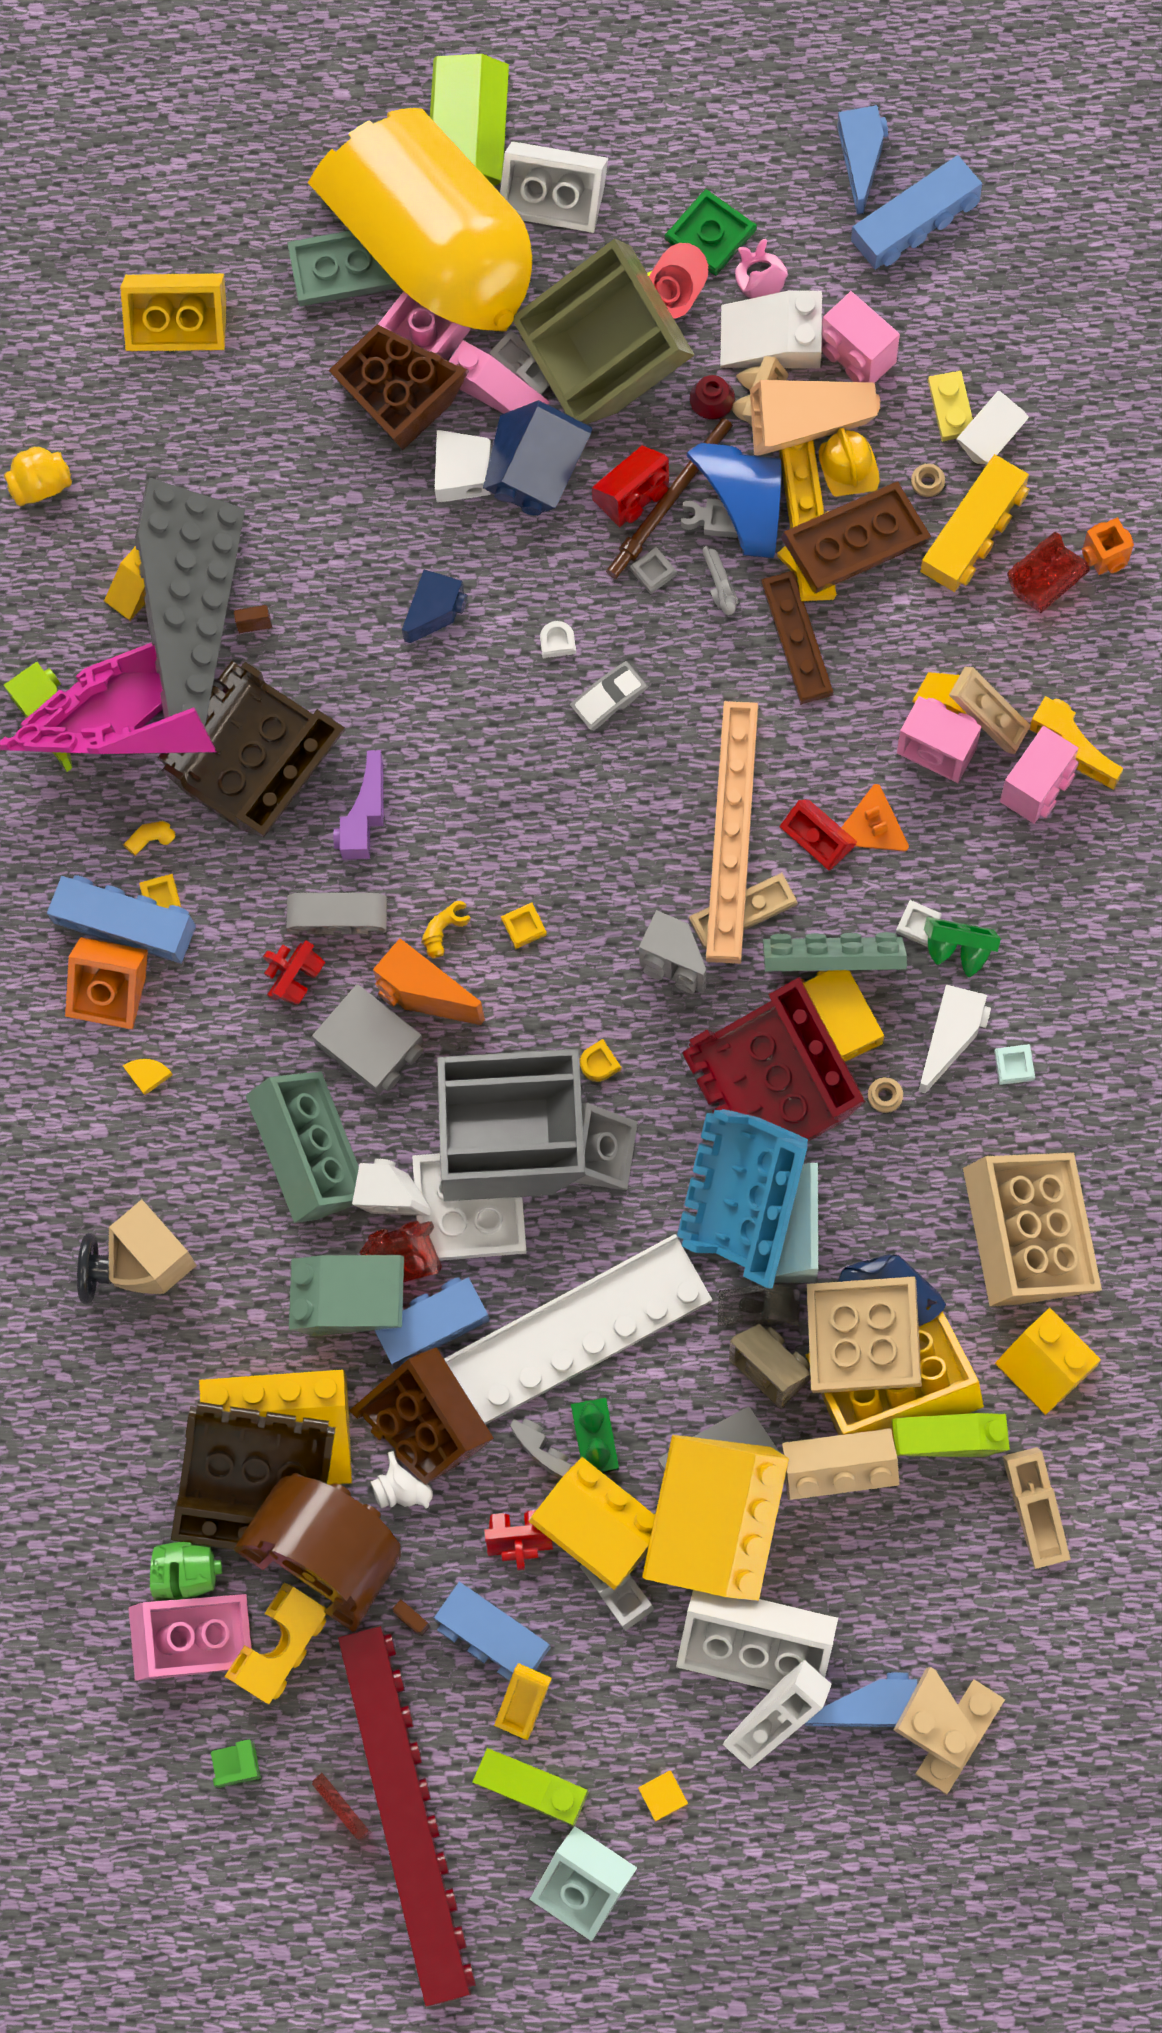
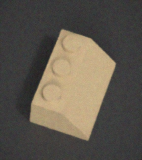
M891 1428L782 1443L783 1455L789 1458L785 1475L788 1500L899 1485L898 1458Z

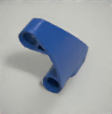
M700 443L688 451L687 457L708 479L727 510L737 532L743 556L774 558L780 506L781 459L743 455L737 447Z

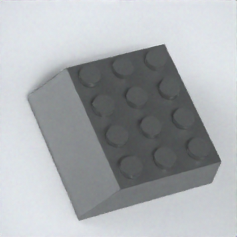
M579 1049L437 1057L440 1164L444 1201L552 1195L586 1176Z

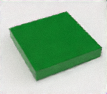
M705 188L664 235V239L672 245L690 243L698 247L705 255L708 271L717 276L738 252V248L742 247L757 230V225Z

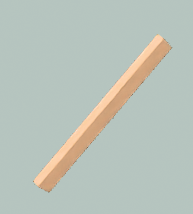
M724 701L706 962L741 964L758 703Z

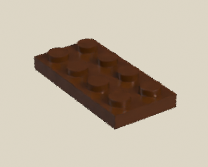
M898 481L788 529L781 536L782 541L814 594L928 543L931 538L930 533Z

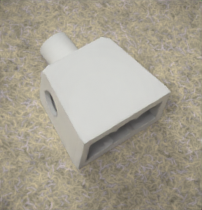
M437 430L435 495L437 502L491 495V492L483 489L492 452L491 440L478 436Z

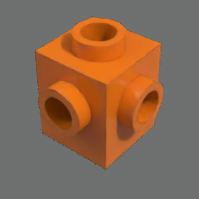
M1117 517L1108 522L1098 523L1087 531L1082 554L1088 566H1094L1098 575L1107 571L1115 573L1127 566L1134 542L1129 531L1124 529Z

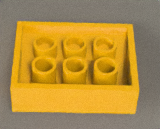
M943 1311L930 1322L919 1326L922 1386L821 1393L838 1435L891 1428L894 1440L892 1419L968 1414L984 1407L979 1381ZM810 1353L805 1355L810 1364Z
M344 1370L199 1380L200 1402L223 1405V1411L230 1412V1407L258 1410L260 1411L259 1416L266 1417L267 1412L296 1416V1422H303L304 1417L329 1421L328 1426L336 1428L327 1484H352L347 1376Z
M672 1435L642 1577L646 1580L718 1596L759 1601L789 1458L769 1446Z

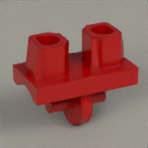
M307 940L303 944L299 943L288 962L285 959L291 950L285 945H282L276 954L271 951L265 952L263 959L269 963V966L264 975L273 979L277 971H281L266 996L275 1001L281 998L293 1005H298L302 1001L308 989L295 981L294 977L301 970L311 978H316L325 964V961L312 951L315 945Z
M536 1510L524 1513L525 1526L511 1527L510 1515L506 1513L490 1515L489 1529H484L488 1556L502 1555V1562L516 1560L517 1570L520 1571L525 1570V1559L538 1558V1551L553 1550L552 1540L529 1522Z

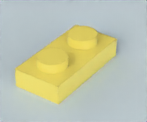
M956 371L929 376L928 384L941 440L957 439L973 420L962 372Z

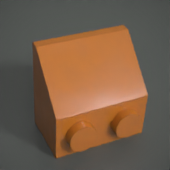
M80 937L68 959L65 1017L133 1030L146 979L148 950Z

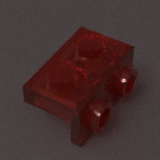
M1053 532L1026 557L1017 562L1008 571L1007 576L1013 593L1026 604L1042 613L1090 572V568L1086 560L1064 546L1059 533Z
M411 1221L401 1226L400 1229L388 1232L387 1229L378 1230L368 1236V1241L359 1252L360 1255L404 1256L403 1282L438 1274L442 1269L441 1262L429 1236L435 1228L432 1221L421 1224L419 1221Z

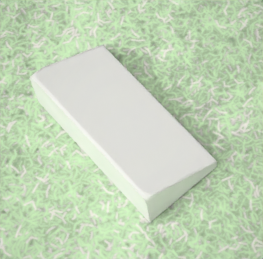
M997 391L956 440L972 461L977 464L987 465L994 454L998 455L1029 417L1001 391Z

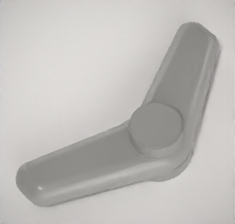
M705 546L702 552L716 585V588L710 590L717 607L721 608L724 614L732 615L735 612L736 604L739 603L718 552Z

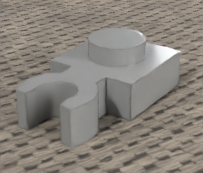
M707 498L706 507H700L694 501L683 502V511L692 512L695 516L691 519L681 518V528L692 530L700 525L704 526V535L738 537L721 500Z

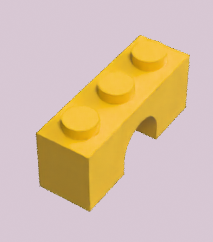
M283 1583L264 1613L273 1619L280 1628L281 1638L277 1647L271 1652L260 1654L244 1645L226 1673L225 1678L268 1705L272 1699H278L287 1685L285 1679L292 1668L298 1667L303 1661L307 1652L305 1647L311 1637L317 1636L325 1626L326 1613L324 1611L326 1608L295 1587Z

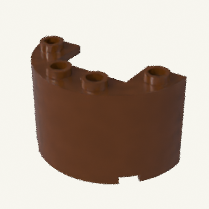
M293 1473L291 1476L283 1477L277 1481L233 1549L262 1570L274 1561L331 1600L324 1613L352 1632H355L401 1557L400 1543L396 1540L390 1529L380 1519L381 1513L376 1508L368 1504H361L351 1497L348 1489L340 1484L334 1483L330 1486L298 1473Z

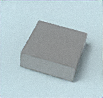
M657 547L630 565V571L650 594L677 575V570Z

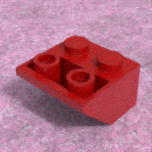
M641 445L592 487V500L619 528L625 522L633 523L643 513L644 506L651 500L654 502L659 501L668 491L669 458L663 453Z

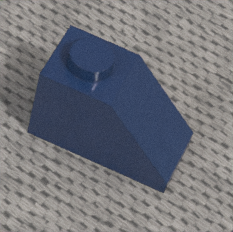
M423 570L402 628L404 642L412 643L454 623L456 614L464 612L468 595L464 594L462 580Z

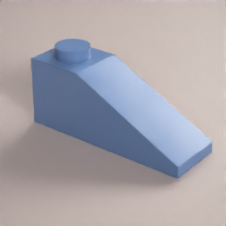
M877 105L838 112L837 128L857 214L864 213L882 152L883 137H888L886 118L880 117Z
M887 1673V1679H879L824 1706L805 1723V1726L895 1727L917 1686V1679H909V1673Z

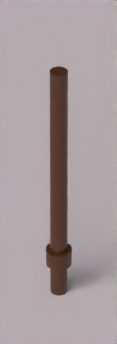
M722 418L704 443L719 445L733 427L732 423ZM691 460L633 536L627 537L619 547L620 553L606 570L609 576L617 579L631 560H636L643 550L642 545L698 473V467Z

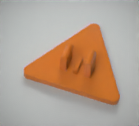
M878 784L873 785L841 828L857 841L855 847L905 852L909 849V844L881 786Z

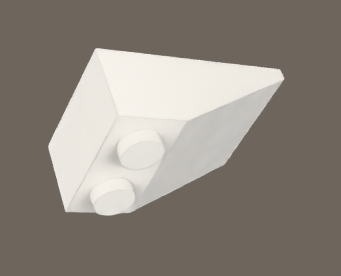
M788 290L721 305L720 368H751L761 366L764 356L776 357L784 368L820 369L822 291Z

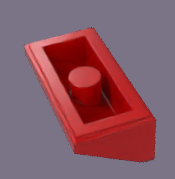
M808 799L798 800L779 826L827 870H832L857 844L854 838Z

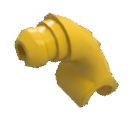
M463 901L454 902L437 916H434L429 922L422 936L421 943L424 944V947L427 949V955L432 959L439 958L444 954L442 938L444 936L443 929L446 926L454 924L455 926L463 927L469 923L470 916L457 917L455 915L456 911L467 907Z

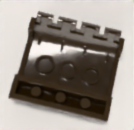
M231 661L217 679L224 689L220 690L218 687L212 686L205 729L216 752L160 753L157 758L165 765L161 771L187 795L238 829L265 837L346 729L318 709L312 714L265 683L262 672L247 662H244L240 667Z
M198 1402L197 1407L190 1406L171 1540L234 1549L279 1479L291 1476L293 1473H298L304 1477L327 1484L336 1427L328 1426L329 1421L304 1417L303 1422H296V1416L267 1412L266 1417L259 1416L260 1411L238 1407H230V1412L223 1411V1405Z

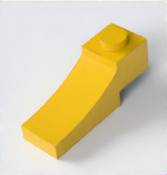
M1045 696L1032 718L1029 730L1038 734L1041 728L1045 726L1077 746L1079 749L1075 760L1079 764L1076 770L1114 790L1121 777L1123 767L1104 756L1085 738L1074 722L1076 712L1072 711L1066 702L1060 699L1052 700Z

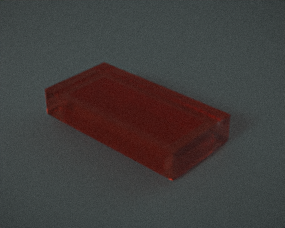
M321 1773L312 1781V1785L357 1840L362 1841L372 1833L325 1774Z

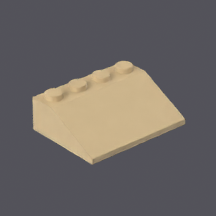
M1074 1153L985 1156L963 1168L989 1306L1020 1305L1102 1291Z

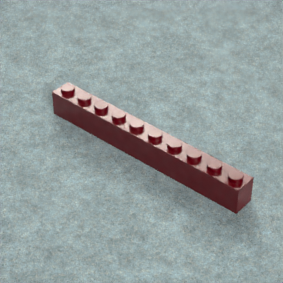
M379 1626L338 1637L425 2007L471 1996L470 1987L476 1986V1981L471 1963L464 1965L461 1949L467 1948L462 1926L455 1927L452 1912L458 1911L453 1888L446 1890L443 1875L449 1874L444 1851L437 1853L434 1838L440 1837L436 1816H428L425 1801L431 1800L427 1779H419L416 1765L422 1764V1757L418 1742L411 1743L408 1728H412L414 1725L409 1705L402 1707L399 1692L405 1691L400 1669L393 1671L390 1656L396 1655L392 1634L385 1635L383 1628Z

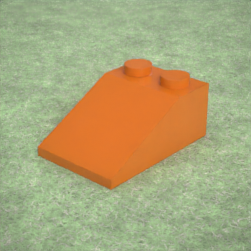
M401 938L398 939L373 969L376 979L375 985L380 989L378 995L392 1007L398 1003L406 1010L481 1025L485 1021L480 1000Z

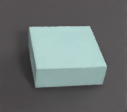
M1030 1044L996 1048L994 1050L999 1085L1035 1080Z

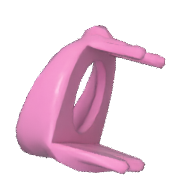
M766 239L759 242L754 253H751L750 249L746 247L738 248L741 263L735 269L736 282L742 293L750 299L779 293L784 287L785 279L788 275L786 267L776 255L765 253ZM765 262L771 265L762 272L753 271L750 273V276L747 275L748 268L754 263Z

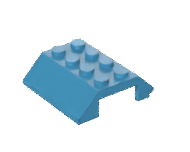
M725 1109L714 1110V1114L706 1113L701 1138L713 1141L714 1145L710 1146L699 1143L693 1166L694 1173L705 1175L706 1178L702 1180L691 1177L684 1204L688 1208L696 1209L697 1214L686 1211L682 1212L677 1236L683 1238L682 1247L695 1253H716L745 1267L743 1277L766 1288H773L807 1151L808 1139L758 1117Z

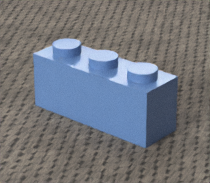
M457 1277L441 1286L442 1291L431 1297L428 1294H423L413 1299L409 1303L410 1307L402 1312L401 1328L374 1330L394 1370L409 1358L435 1347L438 1348L490 1321L488 1313L469 1277L464 1280Z
M460 1581L434 1617L435 1621L440 1624L437 1629L438 1632L454 1643L458 1637L470 1645L467 1652L485 1664L488 1658L500 1666L497 1673L509 1682L518 1663L536 1670L551 1648L550 1644Z

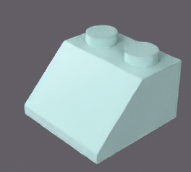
M574 1826L556 1851L529 1900L592 1941L625 1890L637 1867Z

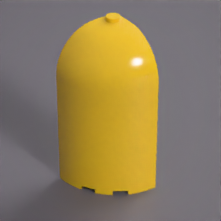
M406 108L387 113V118L374 124L369 120L348 134L351 139L337 151L331 149L313 172L308 184L398 286L417 303L436 315L465 327L480 330L507 331L514 320V315L525 298L532 272L531 243L520 215L422 108Z

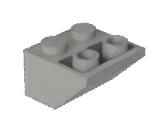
M656 910L639 946L640 967L644 968L643 972L654 979L662 980L663 977L675 981V986L686 993L694 994L695 990L704 993L706 989V967L689 924Z

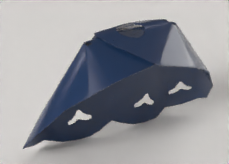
M888 1254L847 1266L841 1271L838 1282L915 1277L919 1326L936 1318L946 1306L939 1292L899 1255ZM928 1299L936 1301L937 1303L932 1304L929 1310L926 1309Z

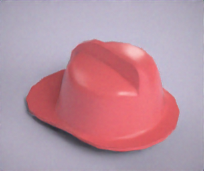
M678 243L669 247L662 254L649 275L673 319L679 318L688 312L708 277V263L705 255L698 247L690 243Z

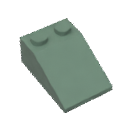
M320 1255L291 1259L289 1330L310 1336H324L401 1328L404 1256Z

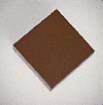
M266 605L234 611L235 623L239 634L272 628L270 613Z
M401 1599L392 1608V1612L419 1636H423L431 1627L426 1620Z

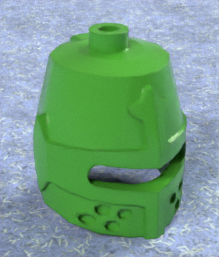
M188 1542L156 1545L153 1549L150 1566V1592L155 1601L192 1599L213 1591L216 1575L222 1574L221 1560H215V1555H213L210 1546Z

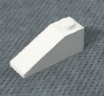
M946 985L919 1092L926 1093L976 1038L979 1026L986 1028L991 1011L990 1007L985 1006L987 995Z
M804 1660L778 1682L728 1736L723 1745L751 1769L823 1708L832 1684Z

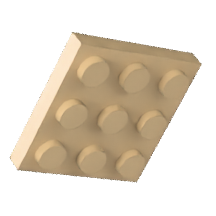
M915 1277L807 1284L811 1391L813 1393L922 1386Z

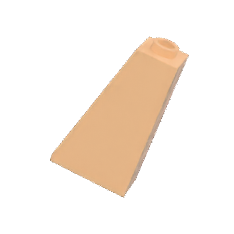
M760 380L750 389L754 455H764L837 433L839 428L844 427L845 430L867 424L877 416L880 409V397L876 394L875 383Z

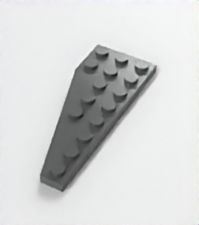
M149 477L145 485L135 535L136 550H139L141 564L139 569L141 578H144L146 590L144 599L152 645H155L157 659L155 665L157 673L160 674L162 686L160 695L164 719L195 707L205 727L245 508Z

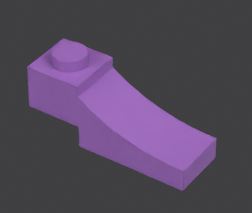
M381 750L367 751L365 775L359 795L347 817H340V828L334 829V849H340L343 860L370 859V826H384L383 758Z

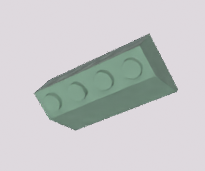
M322 1071L269 1077L245 1095L294 1223L318 1220L354 1206L352 1202L359 1166Z

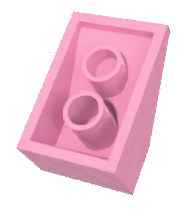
M246 1594L143 1602L129 1607L135 1681L228 1671L244 1645L252 1649Z

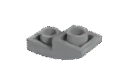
M513 1419L510 1425L512 1432L524 1450L541 1467L561 1479L572 1467L571 1464L567 1463L569 1457L553 1448H549L548 1452L542 1450L547 1439L546 1435L541 1433L543 1428L528 1419H524L522 1423Z

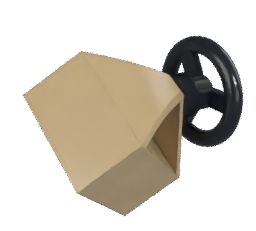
M141 1199L109 1227V1255H99L98 1242L94 1234L87 1233L83 1237L77 1264L78 1297L83 1304L91 1303L96 1292L97 1282L99 1284H111L112 1282L116 1287L138 1293L164 1294L197 1265L185 1247Z

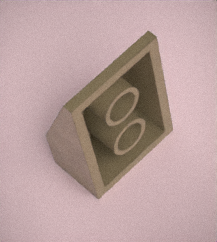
M758 1324L735 1335L730 1340L729 1361L781 1410L811 1380V1375L808 1371L810 1364L798 1352L795 1351L791 1354L782 1346L785 1342L784 1339L772 1327L766 1330Z

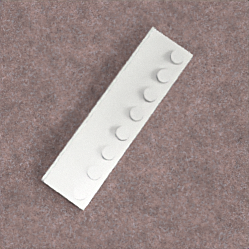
M674 1234L444 1358V1360L486 1425L712 1302V1298L678 1240L677 1235Z

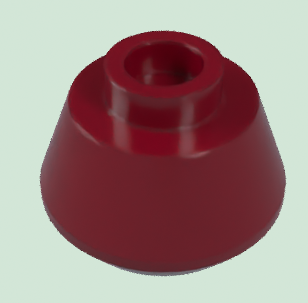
M716 375L703 377L692 387L690 392V405L697 415L705 419L714 420L726 416L732 410L733 403L735 402V393L732 386L726 380Z

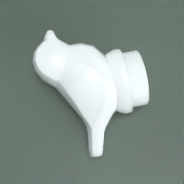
M394 1451L388 1452L389 1468L387 1474L379 1475L378 1479L370 1482L379 1507L381 1509L387 1506L391 1508L398 1503L404 1507L418 1504L428 1508L429 1502L433 1497L430 1485H425L398 1464Z

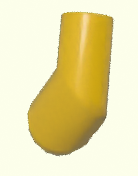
M165 821L145 823L131 835L123 846L136 856L149 841L158 839L161 844L168 845L175 838V831Z

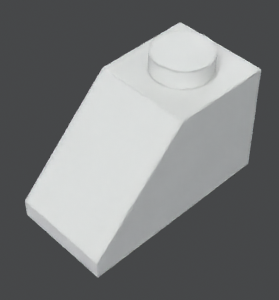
M375 1159L374 1164H359L352 1205L373 1214L430 1216V1206L409 1174L396 1168L395 1162L386 1159Z

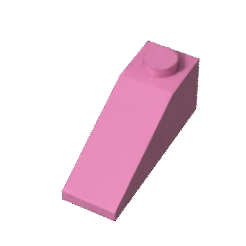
M464 340L449 360V362L455 365L458 364L469 371L460 390L503 414L538 400L547 405L550 404V401L494 357Z

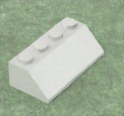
M693 1590L676 1667L772 1690L781 1679L806 1660L825 1678L838 1618L761 1599L757 1601L728 1598Z

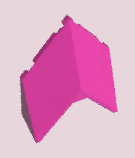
M152 642L84 668L75 676L78 680L76 684L66 692L62 690L56 692L20 723L22 728L16 732L15 736L11 738L4 737L0 741V750L88 754L216 752L195 707L144 726L163 709L160 695L162 686L160 674L156 671L155 661L157 656L155 645H152Z

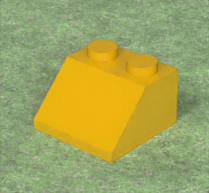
M1049 1307L1018 1337L995 1364L1046 1416L1098 1366L1101 1359Z

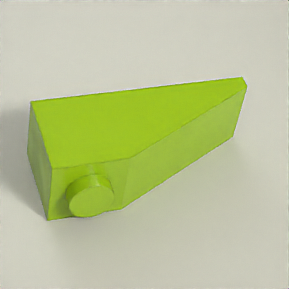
M35 662L5 683L4 687L10 698L25 718H27L58 692L57 687L61 683L50 668L44 671L39 663ZM52 752L67 772L73 768L70 753Z
M970 1413L892 1419L897 1456L987 1457L1010 1450L1006 1414Z
M489 1748L486 1749L472 1783L572 1827L575 1826L589 1793L587 1789Z

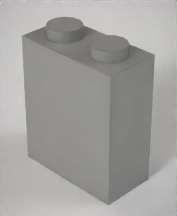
M359 984L355 985L312 1035L314 1044L378 1096L384 1089L390 1091L401 1077L399 1071L406 1063L412 1065L416 1062L423 1052L421 1047L424 1043L422 1035Z

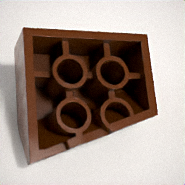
M378 324L329 369V372L402 450L414 441L453 403L469 372L468 369L458 364L455 365L443 359L442 356L432 351L429 352Z
M437 1347L409 1358L349 1410L357 1419L363 1417L372 1426L370 1432L379 1441L385 1439L396 1450V1457L425 1485L469 1459L494 1439Z

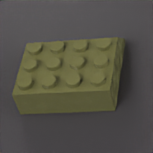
M617 239L610 241L514 315L513 322L565 413L584 424H589L618 413L695 355L633 248Z

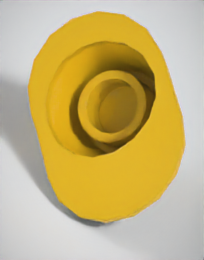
M843 427L839 428L838 432L832 435L827 442L821 444L818 451L819 461L826 484L833 496L872 492L878 489L880 482L879 470L872 448L865 437L855 431L845 430Z

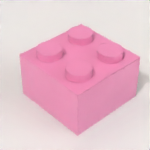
M404 291L378 323V325L412 341L413 344L442 356L445 360L449 359L471 330L469 327L456 324L429 311Z
M850 291L823 317L821 350L831 362L838 361L846 368V374L853 382L875 383L897 362L900 334L857 295Z
M919 696L900 730L897 754L959 783L977 749L981 726L977 724L973 717L967 714H956L947 710L942 702L934 698L925 699Z
M1043 726L1005 779L1000 803L1033 824L1036 823L1040 815L1047 818L1057 802L1055 798L1060 789L1065 791L1076 775L1074 771L1079 762L1075 759L1079 748Z

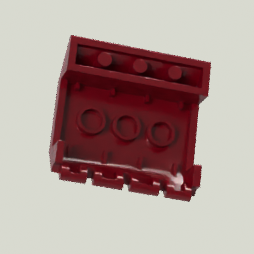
M798 977L768 994L771 999L770 1002L714 1033L707 1029L689 1039L690 1048L684 1050L682 1055L693 1075L700 1072L704 1073L696 1082L708 1105L719 1102L720 1106L712 1110L713 1114L714 1110L725 1109L758 1117L808 1139L809 1142L843 1123L866 1101L801 978Z

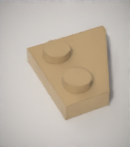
M932 1667L926 1668L894 1731L954 1769H960L977 1734L937 1671Z

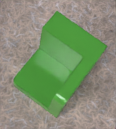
M251 1739L236 1742V1746L211 1752L215 1778H213L215 1787L221 1788L261 1778L255 1744Z

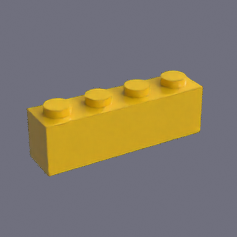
M994 454L922 559L920 572L953 592L958 589L960 584L966 586L976 571V568L973 567L979 557L985 559L994 544L991 538L995 532L999 531L1002 533L1009 524L1012 517L1009 512L1014 504L1021 506L1030 490L1026 487L1029 474Z

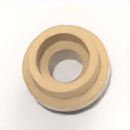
M924 464L914 470L911 485L917 494L923 497H933L943 490L945 476L943 471L936 465ZM930 477L934 480V483L932 485H924L922 479Z
M879 1078L870 1085L868 1101L876 1111L889 1113L895 1111L901 1105L903 1090L894 1079ZM883 1090H887L892 1094V1098L889 1101H882L878 1094Z

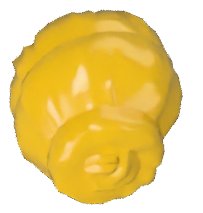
M34 446L26 451L17 453L12 460L10 471L4 474L8 492L18 506L39 502L60 493L64 488L72 485L70 470L67 462H64L61 452L51 453L42 447Z

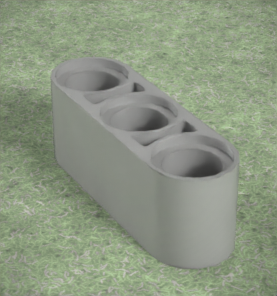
M293 893L287 896L286 931L288 933L299 934V931H307V934H334V931H341V934H368V931H376V934H383L386 932L387 897L383 894Z

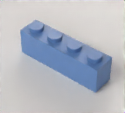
M957 155L852 226L851 242L875 270L883 264L889 266L900 257L903 250L909 246L915 248L922 244L927 238L928 233L936 228L942 230L952 222L953 216L962 210L964 212L972 210L980 201L982 182L960 156Z
M75 875L73 879L61 876L47 911V915L54 924L116 944L146 949L148 954L182 964L196 928L187 910L175 905H170L169 908L158 906L155 900L143 895H138L137 899L126 896L123 890L114 886L106 885L105 889L93 886L94 883L81 876Z

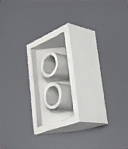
M511 142L504 154L500 194L516 210L523 221L594 233L605 187L608 158Z

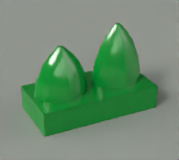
M927 917L924 931L928 935L929 954L934 963L939 965L953 954L957 945H961V964L966 976L969 978L983 967L991 951L998 952L1001 938L993 929Z
M601 1398L571 1404L580 1458H585L602 1473L619 1470L607 1399Z

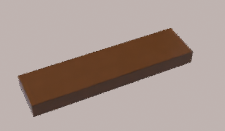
M794 570L761 579V585L800 705L833 696V689L804 601H801L799 586Z

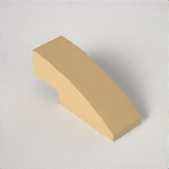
M1035 1447L1002 1456L1034 1568L1037 1569L1071 1560L1054 1489L1050 1485L1042 1451Z

